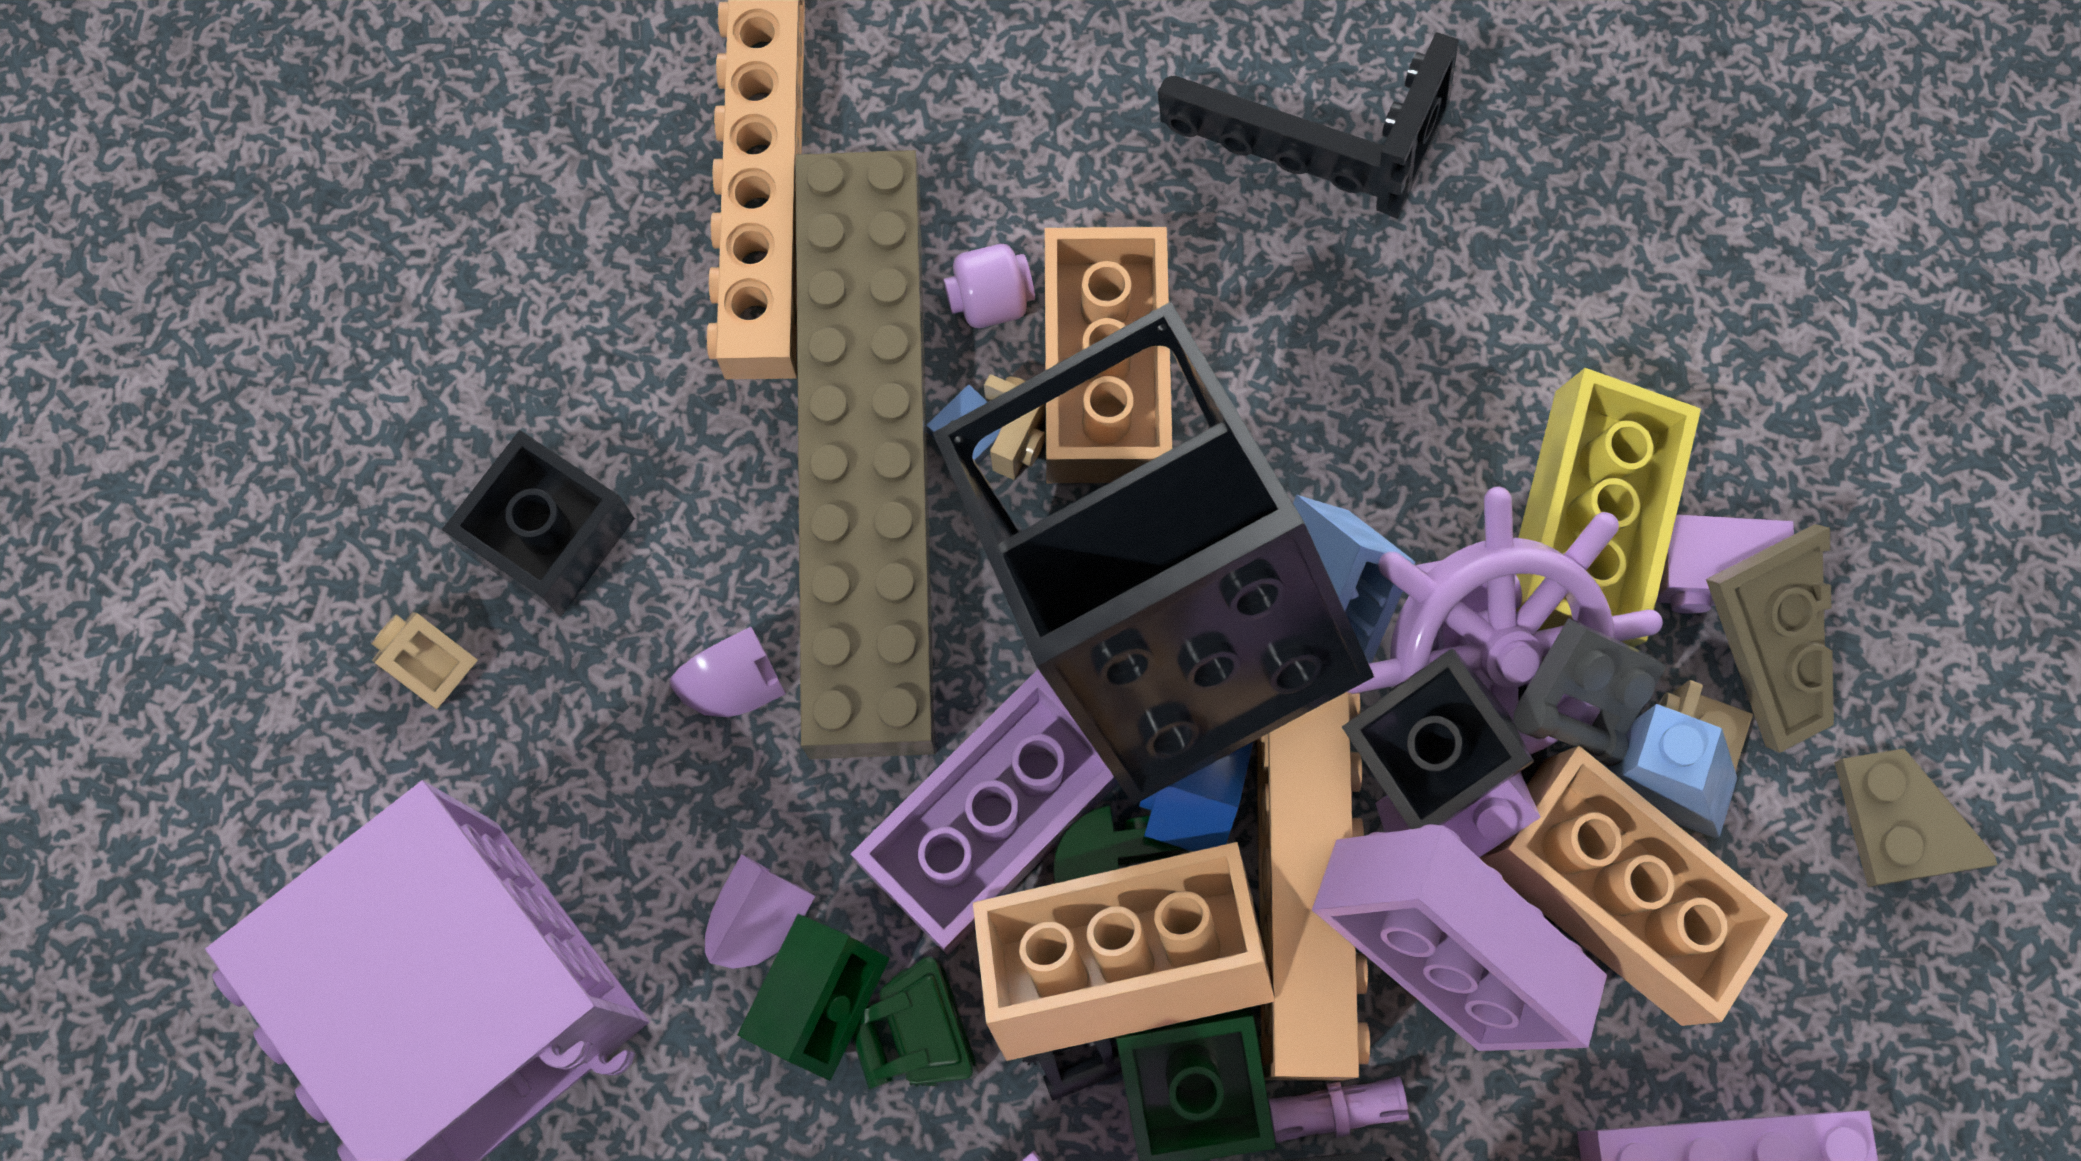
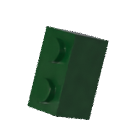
M797 914L737 1036L787 1062L831 1081L890 958L849 935Z

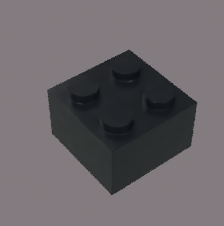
M519 430L442 528V531L463 552L561 617L635 518L621 496Z

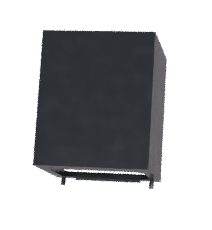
M1171 302L1151 311L1133 323L933 432V436L1036 667L1133 805L1374 678V674L1303 519ZM1165 346L1171 349L1206 419L1208 430L1023 531L1020 530L973 459V451L979 441L992 432L1148 347Z

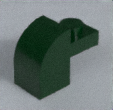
M1110 806L1102 807L1079 818L1062 837L1055 854L1053 884L1119 869V865L1156 861L1180 855L1182 848L1144 836L1150 816L1124 821L1125 830L1114 832Z

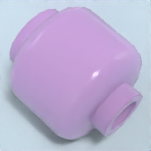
M997 244L957 255L953 263L954 276L943 279L951 313L963 312L967 323L973 328H984L1017 320L1026 313L1027 302L1035 300L1032 277L1025 255H1015L1012 248L1006 244Z

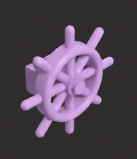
M1493 487L1487 491L1484 497L1485 541L1467 546L1444 560L1420 565H1413L1397 552H1387L1382 555L1378 563L1380 573L1408 594L1409 597L1401 609L1394 628L1390 660L1369 663L1374 678L1347 692L1356 694L1392 686L1396 688L1452 648L1508 711L1513 721L1514 711L1519 702L1518 687L1530 684L1542 663L1543 657L1549 652L1563 626L1537 630L1564 597L1567 599L1574 621L1619 641L1654 635L1662 628L1663 621L1660 614L1651 609L1612 616L1607 599L1601 588L1586 571L1618 531L1619 523L1613 514L1607 512L1597 514L1566 553L1562 554L1556 549L1537 541L1513 538L1511 494L1503 487ZM1516 574H1535L1545 577L1516 613V608H1519L1522 602L1521 586ZM1566 694L1562 696L1557 705L1558 712L1590 725L1593 724L1601 709ZM1519 732L1530 754L1538 752L1558 741L1549 736L1544 739H1536Z

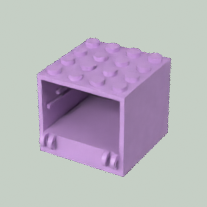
M423 780L205 948L219 968L212 974L219 990L234 1005L238 1007L246 1006L259 1024V1027L253 1031L259 1046L277 1064L282 1065L286 1062L301 1083L295 1089L296 1096L301 1105L318 1122L324 1123L328 1121L342 1140L343 1144L337 1148L342 1161H481L591 1070L610 1076L625 1072L631 1066L635 1052L623 1050L609 1062L607 1057L649 1023L643 1012L498 823Z

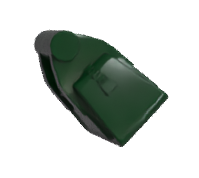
M932 956L924 957L909 969L907 967L891 979L892 981L881 988L879 992L881 1001L871 1007H866L852 1036L869 1090L894 1081V1077L906 1075V1080L910 1082L911 1086L914 1084L916 1087H919V1085L925 1086V1084L926 1086H938V1083L972 1080L979 1073L945 967L937 958ZM888 1020L900 1058L889 1063L875 1024Z

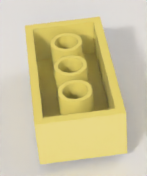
M1584 368L1555 391L1518 538L1543 543L1565 554L1597 514L1602 512L1613 514L1619 523L1618 531L1586 571L1601 588L1607 599L1612 616L1647 609L1654 610L1701 408ZM1516 574L1522 591V602L1520 607L1516 608V613L1545 577L1535 574ZM1565 597L1538 630L1564 626L1568 618L1573 620ZM1648 636L1621 642L1635 647L1647 642Z

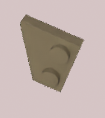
M1905 749L1848 757L1834 762L1868 887L1998 865L1993 852Z

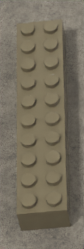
M916 150L796 154L801 747L809 759L935 754L921 209Z

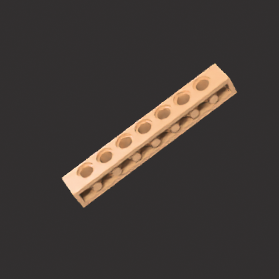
M728 0V2H719L718 5L719 32L722 38H727L726 53H718L716 59L717 82L719 89H725V105L716 106L714 114L717 141H723V159L713 160V187L715 194L722 195L721 213H712L711 215L712 245L714 249H720L719 267H711L709 271V295L711 303L718 304L717 323H709L707 327V351L709 359H717L725 379L797 378L796 154H802L805 0ZM758 42H770L762 48H751V46ZM758 93L769 94L766 98L759 101L748 100L751 96ZM756 145L769 146L764 152L759 154L746 153L751 147ZM751 199H768L759 208L749 209L744 207ZM761 251L767 253L766 257L758 263L746 264L741 262L751 252ZM751 306L766 308L765 312L756 319L744 320L739 318L741 313Z

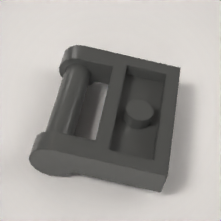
M1568 618L1514 711V724L1517 730L1536 739H1544L1549 736L1575 747L1580 746L1601 764L1615 766L1626 756L1628 751L1626 734L1642 707L1652 697L1655 686L1667 665L1650 654ZM1564 694L1601 709L1592 725L1558 712L1557 705Z

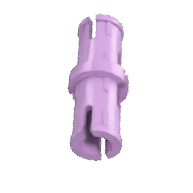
M1399 1076L1373 1083L1341 1087L1339 1081L1326 1083V1090L1268 1099L1276 1143L1303 1136L1335 1132L1337 1138L1350 1136V1129L1379 1123L1409 1120L1406 1095Z

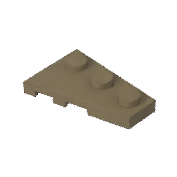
M1817 524L1706 579L1764 744L1767 748L1779 753L1834 725L1832 650L1825 646L1824 610L1832 608L1831 585L1824 583L1823 552L1830 551V527Z

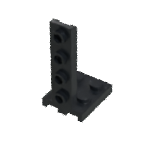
M1436 32L1426 54L1416 52L1405 80V87L1410 90L1404 103L1394 101L1387 114L1382 131V136L1387 137L1384 145L1178 76L1165 78L1158 90L1160 120L1179 135L1185 137H1195L1197 135L1220 143L1225 149L1241 156L1252 154L1273 161L1289 173H1308L1331 181L1335 187L1348 193L1363 192L1377 197L1376 210L1398 219L1449 107L1459 39Z

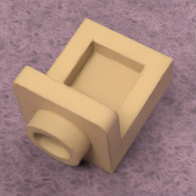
M989 375L984 384L985 400L989 402L1025 381L1012 376L1003 380L994 375ZM1045 404L1001 428L990 450L993 471L1015 480L1023 464L1031 467L1035 463L1046 433L1040 431L1046 418Z

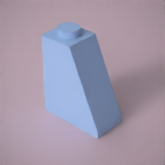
M1296 495L1293 504L1308 529L1368 663H1372L1403 590L1380 573L1378 568L1379 560L1387 552H1397L1413 565H1415V561L1349 510Z
M1656 704L1637 717L1626 734L1628 751L1624 759L1615 766H1604L1674 823L1717 839L1720 837L1737 782V775L1723 730L1715 725Z

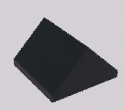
M1452 648L1342 726V729L1410 829L1421 828L1429 824H1445L1534 762L1508 711Z

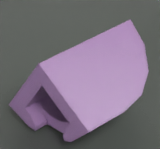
M752 627L695 655L679 667L670 678V686L682 703L708 716L733 717L753 711L786 694Z
M741 854L711 911L705 933V954L709 963L735 969L758 965L778 953L797 914L805 916L815 896L802 887L769 872L770 869Z

